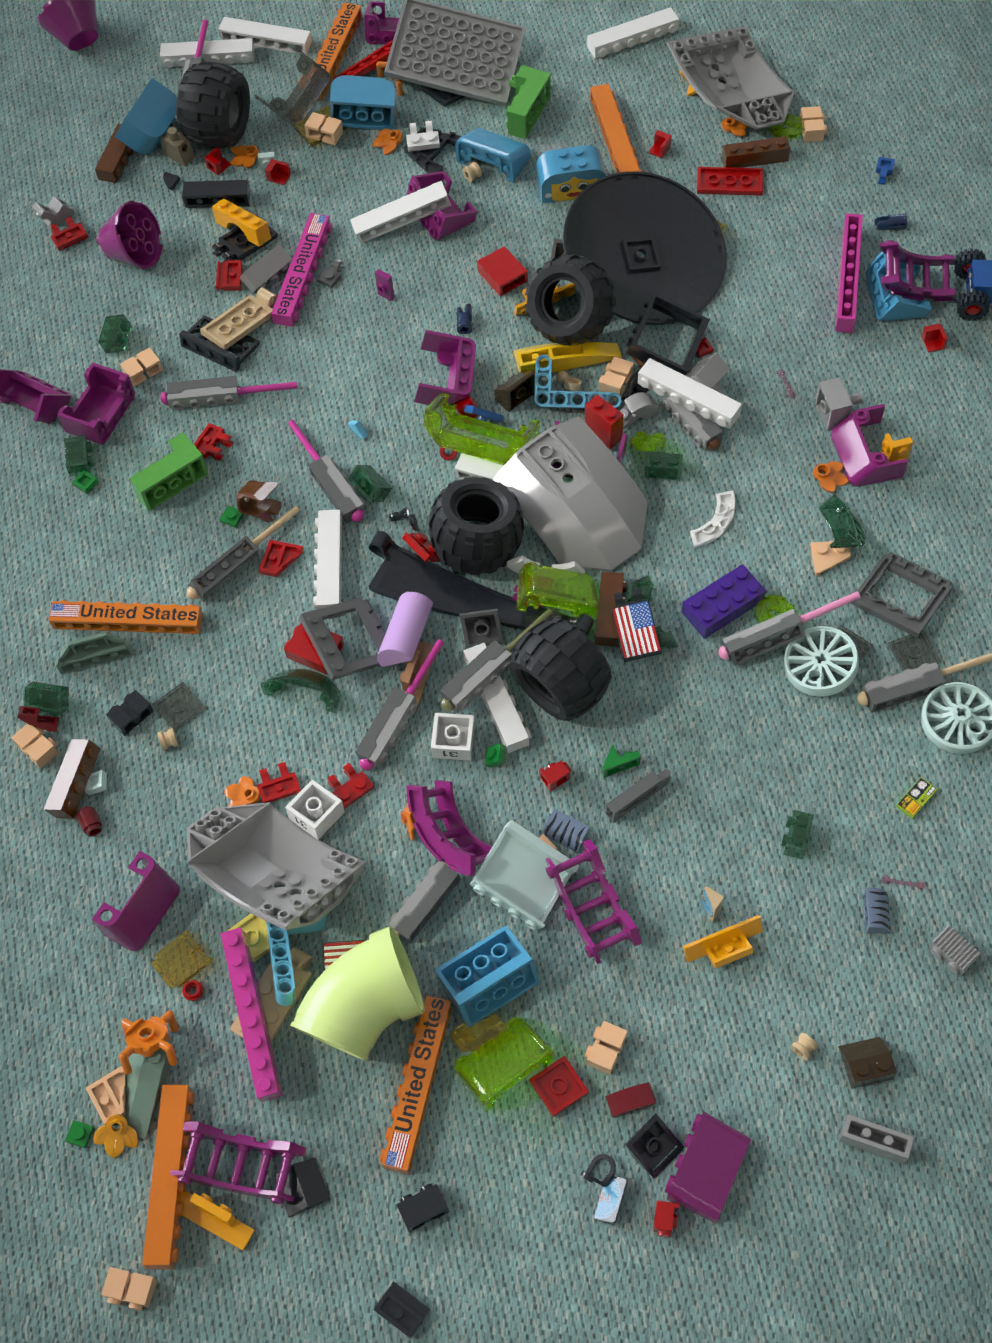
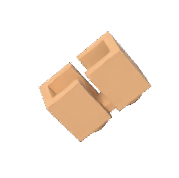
M821 107L801 108L799 120L801 129H805L802 130L804 142L823 141L824 135L827 134V125H824L825 116L821 112Z
M312 112L305 124L306 137L320 141L325 133L322 142L336 145L343 134L342 120L331 117L326 118L325 115Z
M150 347L138 353L136 358L131 357L120 364L123 373L129 374L133 387L147 380L143 374L144 371L149 377H152L163 370L160 360Z
M614 356L611 363L608 362L605 375L600 377V392H615L621 397L626 387L623 384H627L633 374L634 363Z
M26 724L11 738L16 746L26 755H29V758L41 769L58 754L55 748L57 744L50 737L46 739L43 736L45 733L42 729Z
M603 1021L601 1027L597 1026L593 1038L596 1040L593 1046H588L584 1056L587 1058V1065L611 1075L618 1058L617 1055L618 1053L620 1054L626 1040L627 1030Z
M110 1267L101 1295L108 1298L107 1303L120 1306L121 1302L129 1303L128 1308L141 1311L142 1307H150L157 1279L138 1273L131 1274L129 1271Z

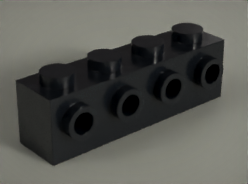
M248 180L183 182L182 198L185 208L212 207L222 199H226L237 206H249L251 191Z

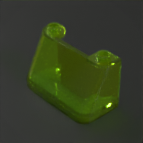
M528 562L519 571L516 610L526 611L528 606L533 605L534 609H538L539 605L573 611V617H577L579 614H587L593 618L598 611L594 578L586 573L581 574Z
M522 1017L510 1019L504 1029L468 1056L463 1055L455 1062L454 1072L484 1112H487L494 1106L492 1103L496 1100V1097L498 1100L501 1099L502 1094L533 1070H539L540 1064H544L546 1067L554 1060V1052Z

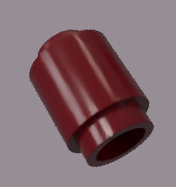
M85 806L79 809L76 818L83 832L88 837L98 835L102 831V823L95 808Z

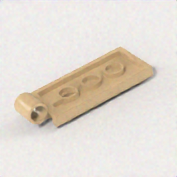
M264 287L260 288L256 297L250 294L200 329L201 335L225 350L272 317L273 309L271 307L275 305L277 295Z
M296 947L290 950L295 982V1000L291 1005L281 1006L276 1001L271 962L258 982L271 1042L312 977V973L306 972L311 964L313 957ZM237 1016L229 1030L243 1038L239 1016Z

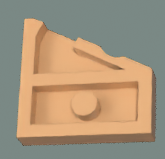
M848 540L812 542L810 545L815 576L821 575L822 572L836 567L837 564L843 563L851 557Z
M121 1066L86 1087L104 1125L107 1119L114 1114L126 1115V1074Z

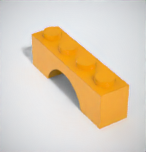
M222 199L212 206L215 221L222 227L227 229L231 225L236 224L244 232L248 241L259 247L271 239L267 221L226 199Z

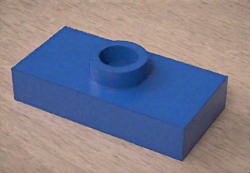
M465 405L464 412L478 416L477 420L487 422V420L503 421L504 415L475 406Z

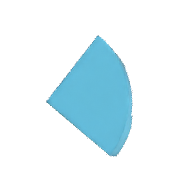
M352 420L348 423L351 430L361 439H365L368 436L360 421Z

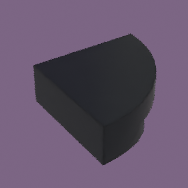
M164 173V183L168 189L173 191L180 181V177L172 173Z

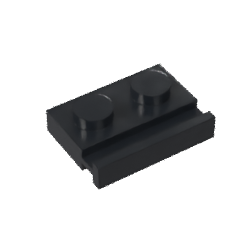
M394 1281L373 1309L410 1339L430 1312L426 1305Z

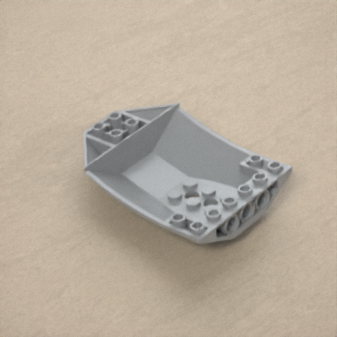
M746 26L667 42V46L680 70L705 103L756 130L784 123L795 90H791L770 68L759 52ZM718 79L725 80L726 84L719 82Z
M580 416L550 427L521 447L492 478L493 481L501 482L507 486L510 492H514L520 503L521 511H523V517L538 534L559 564L575 561L584 569L613 571L642 549L648 501L627 471ZM560 462L562 466L556 469L552 467V464ZM571 475L574 479L570 483H565L563 477Z
M271 802L214 808L187 827L188 864L202 880L237 906L284 930L316 924L343 901L366 866V862L339 851L302 830L275 809ZM279 884L285 885V887L275 888V886Z

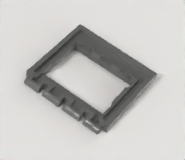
M890 552L889 555L884 554L857 590L861 598L850 604L918 638L950 594L952 582L941 576L935 579L937 574L925 568L919 571V565L907 559L902 562L903 557L893 552ZM886 570L935 594L923 608V612L919 617H912L906 614L905 610L899 607L894 608L887 601L872 597L870 591L875 587Z
M360 597L300 614L299 619L331 681L381 666L377 661V655L346 664L324 622L325 619L330 620L344 616L346 613L357 611L379 652L386 633L381 628L382 625L376 614L372 613L374 610L368 599L362 600Z

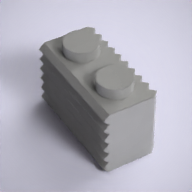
M950 925L929 945L931 954L935 958L946 962L947 968L952 973H958L960 976L981 955L974 946L961 937Z

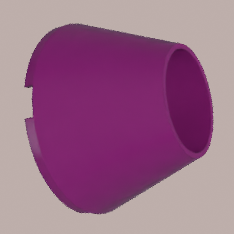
M50 0L42 7L44 11L38 15L40 26L69 50H81L92 45L97 40L98 24L95 0Z

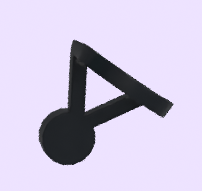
M405 507L400 512H393L389 515L391 522L401 518H408L414 531L419 530L416 517L410 514L408 507Z
M599 1154L591 1161L587 1171L583 1170L580 1175L591 1183L594 1181L603 1187H607L616 1172L615 1161L611 1156ZM600 1159L608 1160L611 1166L610 1172L603 1181L591 1175L593 1167Z

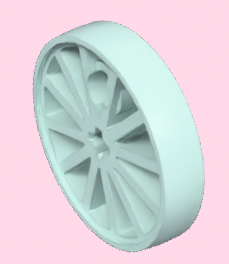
M828 626L811 627L804 630L806 636L788 644L784 656L786 676L796 689L805 694L819 697L834 695L847 688L857 675L859 668L857 649L851 638L839 629ZM820 636L819 650L811 637ZM825 636L834 637L824 650ZM806 640L812 651L799 644ZM840 641L846 644L833 651ZM793 651H798L805 656H791ZM847 652H852L853 657H839ZM792 663L803 664L792 670L789 667ZM838 665H852L850 671H847ZM808 671L802 681L795 677ZM831 672H836L844 678L837 682ZM824 674L832 685L824 686ZM812 677H819L817 681L810 680Z
M951 682L940 685L929 693L921 711L923 730L936 746L945 751L956 754L976 752L986 746L992 739V699L984 691L971 684ZM954 692L955 704L952 703L946 693ZM960 692L970 695L965 705L961 703ZM939 696L945 706L935 702L933 699ZM974 698L982 703L975 708H969ZM930 707L941 714H930L927 712V708ZM987 710L989 716H976V714ZM929 721H937L943 723L935 727H931ZM985 724H991V729L987 730ZM951 726L944 739L936 734ZM955 729H957V744L948 742ZM971 729H976L978 733L973 732ZM963 732L972 745H964ZM982 736L985 737V739L979 741Z

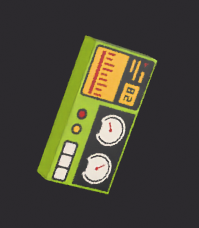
M920 777L896 807L913 819L935 794L937 788Z

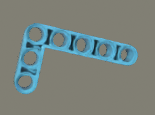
M540 355L536 359L535 402L539 407L585 409V404L597 394L607 402L611 396L617 397L618 404L613 406L616 409L621 405V397L615 392L551 391L552 361L547 355ZM542 359H547L549 365L546 368H541L539 362ZM541 377L548 378L546 386L539 385ZM543 394L546 395L548 401L545 404H540L538 397ZM558 395L565 396L566 400L563 404L556 403L555 400ZM577 395L583 398V402L580 405H576L573 402V398Z
M326 915L314 925L284 930L266 921L275 998L279 1005L289 1006L295 1000V982L288 935L323 930L326 926Z

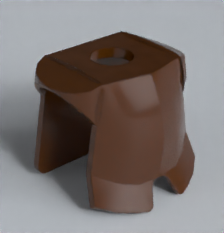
M248 481L237 493L238 511L242 514L259 517L266 522L274 521L270 515H279L281 502L266 498L278 486V483Z

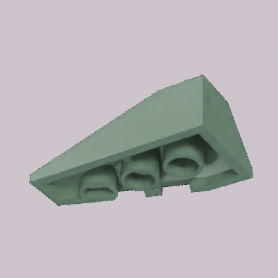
M161 1048L150 1057H143L140 1054L133 1053L129 1057L133 1071L130 1074H126V1120L128 1126L136 1130L138 1138L145 1140L147 1139L161 1097L162 1085L165 1084L171 1066L166 1052Z

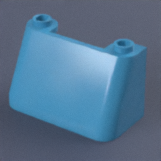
M476 128L460 137L455 144L456 160L458 163L464 164L466 161L471 162L473 158L498 166L499 173L502 174L504 172L507 176L506 180L512 183L531 158V150L527 144L483 128Z
M883 252L868 266L866 279L878 320L890 321L922 318L932 311L931 305L927 300L919 302L904 299L900 295H893L891 290L886 291L882 287L881 277L887 275L886 255ZM900 262V278L907 283L906 263ZM913 265V276L915 278L920 272V265Z

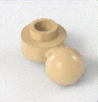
M561 370L556 374V381L564 384L563 386L567 391H579L581 389L582 381L569 377L568 372Z

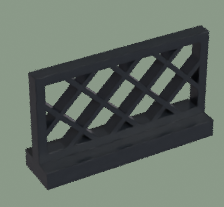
M205 315L188 331L183 330L179 333L181 347L234 372L240 369V364L260 344L259 340L246 335L235 343L240 344L241 347L231 348L230 346L229 349L225 350L213 342L206 341L209 339L203 335H193V333L201 332L200 329L205 321L210 323L214 320ZM246 342H251V343H253L251 346H244V347H243V343H246ZM242 352L243 354L239 357L234 353Z

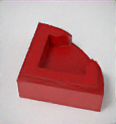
M705 337L701 340L696 354L698 358L714 352L713 347Z

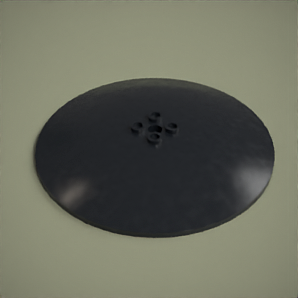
M639 171L620 172L605 176L590 184L577 196L565 219L563 228L564 254L587 257L591 261L597 262L605 270L606 277H610L614 285V289H612L613 296L616 297V306L613 307L612 314L622 319L640 323L638 317L641 311L646 309L643 307L646 299H651L654 292L698 313L714 298L724 279L727 252L724 236L716 218L699 197L683 185L669 178ZM642 252L645 257L642 258L637 253ZM652 308L645 324L665 325L679 321Z

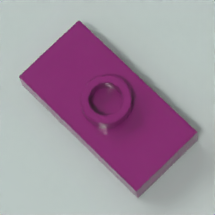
M377 269L375 272L377 293L385 299L392 301L395 298L392 276Z

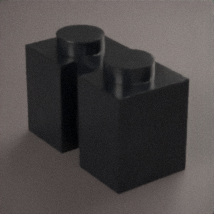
M137 690L127 694L123 699L124 703L120 706H113L106 714L110 723L123 736H126L154 712L151 704Z
M427 1184L420 1188L419 1193L413 1196L412 1194L405 1195L399 1200L400 1203L396 1204L409 1233L449 1213V1209L437 1184L433 1186L432 1184Z

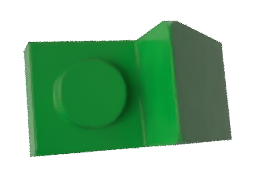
M612 745L602 767L603 778L640 765L641 756L638 750L625 752L619 757L614 745Z

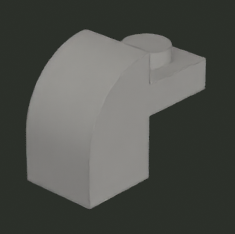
M55 196L48 206L35 202L32 206L37 212L36 215L49 227L55 223L59 225L66 218L70 217L74 211L64 200Z
M640 392L624 400L626 405L619 410L624 414L623 427H629L639 417L647 420L660 409L651 395Z

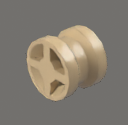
M472 162L469 167L465 166L462 169L464 177L470 183L475 178L482 176L481 168L476 162Z
M173 728L168 729L167 732L161 731L157 733L163 751L167 750L170 746H179Z
M801 1033L798 1037L799 1040L793 1042L790 1047L794 1053L807 1061L810 1058V1053L818 1048V1044L807 1034Z

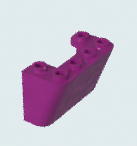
M370 1L364 13L365 39L368 44L386 45L394 39L399 18L386 17L385 2ZM375 6L381 7L382 12L377 14L374 12L373 8Z
M444 171L411 176L406 196L439 181H442L444 185V179L446 181V187L444 186L448 195L452 180ZM448 195L451 206L438 210L419 220L422 226L428 230L430 236L437 241L475 221L477 211L470 202H466L462 212Z
M142 851L138 852L128 868L143 876V879L123 909L119 911L103 902L91 919L103 936L130 951H137L144 946L180 892L179 885L151 856ZM140 860H142L143 864L145 865V869L137 868V864ZM105 911L112 912V917L108 921L101 920V915Z
M703 1111L702 1115L699 1113L696 1115L691 1129L694 1134H688L684 1143L687 1150L684 1156L679 1155L675 1164L678 1171L675 1176H670L665 1192L668 1193L666 1200L672 1203H679V1206L716 1224L751 1138Z

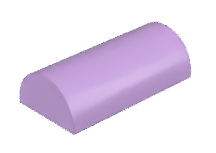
M406 592L400 596L377 654V661L382 667L413 659L433 602L425 595L417 592Z

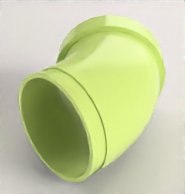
M388 926L370 934L369 940L353 947L328 966L306 993L290 1026L325 1044L367 1061L368 1055L377 1039L390 1024L398 1019L406 1021L425 1013L424 1001L415 973L395 930Z

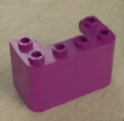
M92 362L84 373L88 387L81 394L76 405L72 408L64 405L59 409L57 416L66 433L104 445L135 398V390L129 374Z

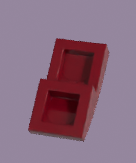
M20 706L17 718L42 730L57 732L59 717L40 715V708Z
M650 1082L632 1086L605 1096L611 1115L614 1118L657 1104Z

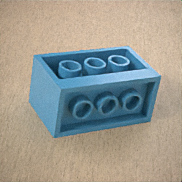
M507 926L496 930L489 937L477 942L473 947L465 952H461L457 957L442 964L435 970L445 995L468 1028L540 983L532 958Z

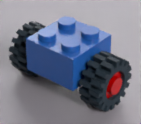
M970 248V251L965 249L964 253L960 251L959 255H956L954 258L956 275L961 279L964 277L966 280V294L963 292L957 299V314L963 320L967 318V321L971 319L976 321V318L980 320L982 316L985 317L989 313V305L992 303V260H986L985 253L983 254L982 250L979 252V249L973 251V248Z

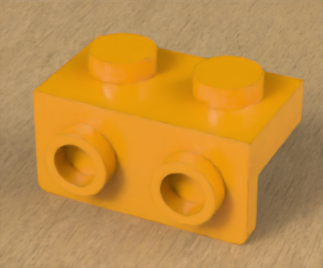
M889 433L885 434L881 453L887 456L889 462L903 459L908 460L913 441L911 437L893 441Z

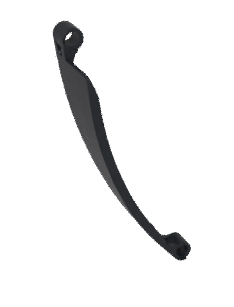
M377 531L368 548L371 552L385 559L369 584V589L376 594L398 601L400 596L406 592H417L425 595L433 602L431 611L458 617L462 613L498 609L501 615L502 626L524 630L548 610L524 603L522 600L515 601L512 599L513 597L470 581L430 561L425 562L415 553L398 546L390 535L384 531ZM553 611L554 614L550 617L570 622L586 636H588L595 622L587 614L570 617Z

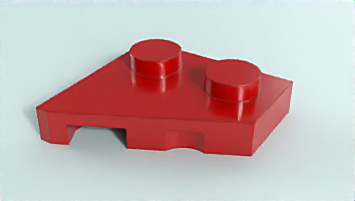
M269 540L259 567V573L278 577L303 553V546Z

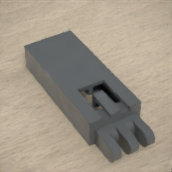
M665 769L658 775L654 771L649 773L608 802L605 814L613 823L669 784L670 770Z

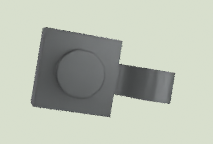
M335 259L332 268L326 267L319 276L318 282L333 288L341 278L340 271L344 268L341 266L342 261Z

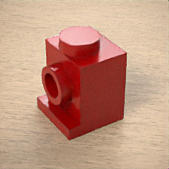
M560 760L557 763L554 762L548 765L546 770L543 767L540 768L539 777L551 792L570 780L571 769L566 762Z
M656 1201L653 1232H658L657 1236L671 1238L672 1228H677L678 1215L674 1214V1211L678 1212L679 1203Z

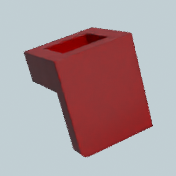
M657 130L654 136V144L650 148L649 154L663 158L671 147L672 135Z
M218 147L204 157L207 168L216 175L221 174L231 166L230 162L222 157L221 149Z
M271 159L265 169L267 181L285 185L291 176L289 164Z
M941 323L924 327L921 338L927 351L934 352L945 349L948 338Z
M471 394L467 398L455 402L457 412L466 423L477 416L464 412L465 405L479 408Z

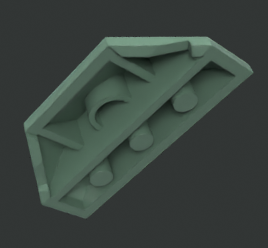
M109 632L98 633L68 642L56 661V667L60 674L135 653L130 642Z

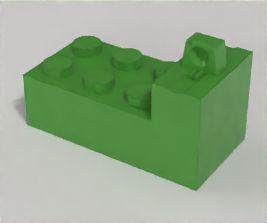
M521 65L520 70L516 75H512L509 80V85L516 88V95L511 106H508L506 110L508 119L506 127L508 128V134L526 139L551 98V73Z
M184 432L168 441L172 453L165 455L162 459L152 463L149 467L129 478L137 498L148 512L209 475L202 454Z

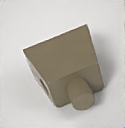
M170 127L161 137L163 155L183 166H186L195 158L189 139L177 132L175 127Z

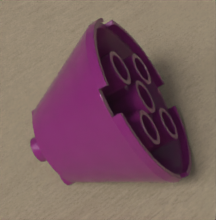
M134 200L123 203L102 226L99 236L96 237L97 244L101 246L108 259H115L142 269L153 267L159 261L162 253V244H160L159 238L161 230L157 219L145 204L135 202Z

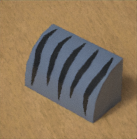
M554 809L546 823L543 834L578 853L583 846V842L586 841L590 834V827Z
M866 887L863 893L866 933L891 934L888 893L883 889Z

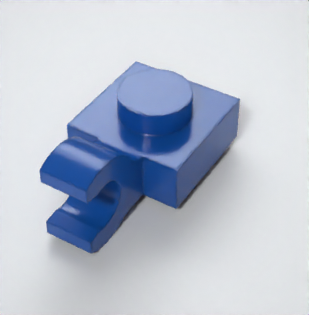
M878 158L875 172L880 173L878 184L885 185L886 176L892 175L895 159Z

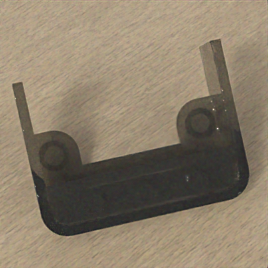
M289 44L288 47L300 55L296 66L298 71L303 74L302 78L286 101L280 97H275L268 104L257 95L254 98L292 126H299L329 83L330 75L296 46Z

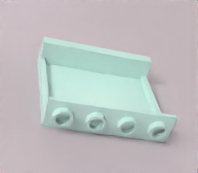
M511 820L503 828L469 885L474 887L473 890L479 895L489 897L494 905L507 909L510 916L525 921V925L528 928L539 930L545 926L543 923L559 897L554 880L550 879L545 869L548 867L546 859L550 858L556 866L569 860V858ZM579 865L559 873L563 886L566 885L571 874L577 871Z

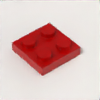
M565 1055L529 1079L530 1084L552 1117H555L589 1094L588 1089Z

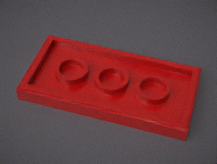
M698 167L697 194L763 196V168Z

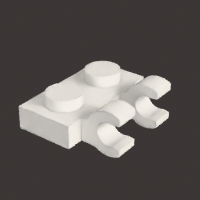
M425 121L426 133L418 134L416 123H409L411 134L406 135L408 152L440 148L438 131L433 132L432 121Z

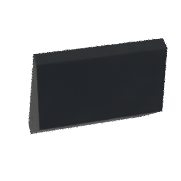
M654 1114L625 1144L632 1157L653 1179L684 1148L657 1114Z
M316 1158L290 1166L284 1193L293 1196L294 1201H284L288 1217H292L330 1200ZM279 1173L274 1175L276 1183L278 1181Z

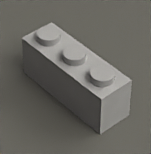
M278 244L240 276V279L254 293L262 287L265 288L267 281L273 282L278 277V272H285L289 268L292 258Z
M848 1114L843 1122L839 1142L904 1164L909 1158L914 1137Z

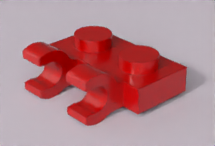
M68 217L65 219L68 228L60 231L56 223L50 226L53 233L50 237L58 251L88 238L80 222L75 224L72 218Z
M209 423L195 441L194 446L199 450L203 458L207 459L210 455L214 459L221 461L224 457L223 454H220L222 449L215 446L220 442L222 445L230 448L233 442L230 441L231 436L225 434L223 428Z
M285 762L278 764L282 777L270 780L266 768L259 770L263 783L257 786L263 803L274 802L298 794L301 791L295 772L289 774Z
M350 763L343 767L344 773L350 780L342 786L334 774L327 778L328 784L334 790L332 794L342 800L344 809L374 788V784L365 773L361 771L357 774Z

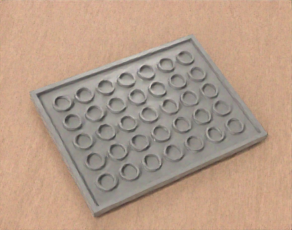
M404 0L384 76L506 107L511 90L509 80L515 74L526 27L423 0Z

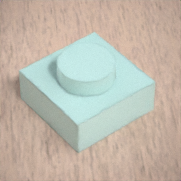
M274 152L258 153L260 169H266L271 159L276 160Z
M100 770L90 774L85 787V793L90 796L106 790L107 773Z

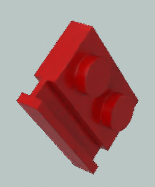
M242 260L217 262V291L219 289H224V291L241 290Z
M420 532L404 534L402 539L425 562L428 560L430 562L441 561L425 534Z

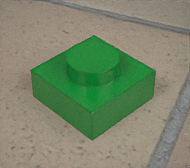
M85 470L72 481L76 488L86 494L99 482L95 476Z
M227 506L219 520L221 523L237 528L244 514L240 513L237 508Z
M499 743L487 747L485 766L493 768L504 764L506 746Z
M73 1120L65 1142L86 1149L95 1127Z

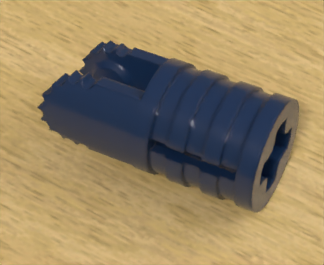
M906 213L881 216L874 219V223L879 231L906 229L907 216Z
M471 304L465 305V312H463L461 307H457V332L459 334H470L472 332Z

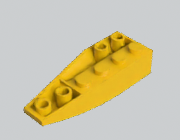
M606 342L572 343L571 346L548 343L513 350L518 371H533L534 376L536 359L540 355L550 357L552 373L612 361L614 356L622 359L618 343ZM542 359L539 362L541 368H546L549 365L547 359Z

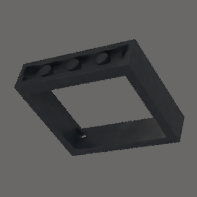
M654 292L651 299H646L643 306L646 309L645 311L642 310L638 317L640 323H636L632 331L634 337L630 336L626 344L629 347L626 354L644 363L650 358L686 375L710 319ZM652 308L696 329L682 365L637 345Z

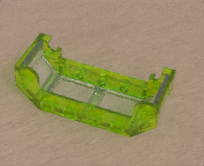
M442 392L425 409L423 425L438 446L501 465H505L521 447L539 435L541 421L532 419L528 427L522 424L520 431L457 414L455 413L456 405L453 404L451 406L447 402L449 394Z

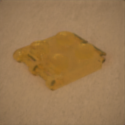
M188 930L184 931L154 955L156 959L151 962V965L160 976L163 975L162 979L170 989L177 985L179 988L182 987L213 961L201 950V945L195 943ZM185 939H188V941L192 944V946H193L192 948H191V946L186 942ZM197 952H198V953L201 955V957L204 959L203 961H202V960L199 958V956L196 954Z
M493 1012L470 1028H468L466 1023H463L455 1029L450 1037L463 1053L469 1050L472 1052L479 1049L488 1040L495 1039L499 1033L506 1029V1024L500 1021V1017L496 1014L494 1015Z

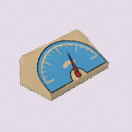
M706 886L701 903L713 923L721 911L724 897Z

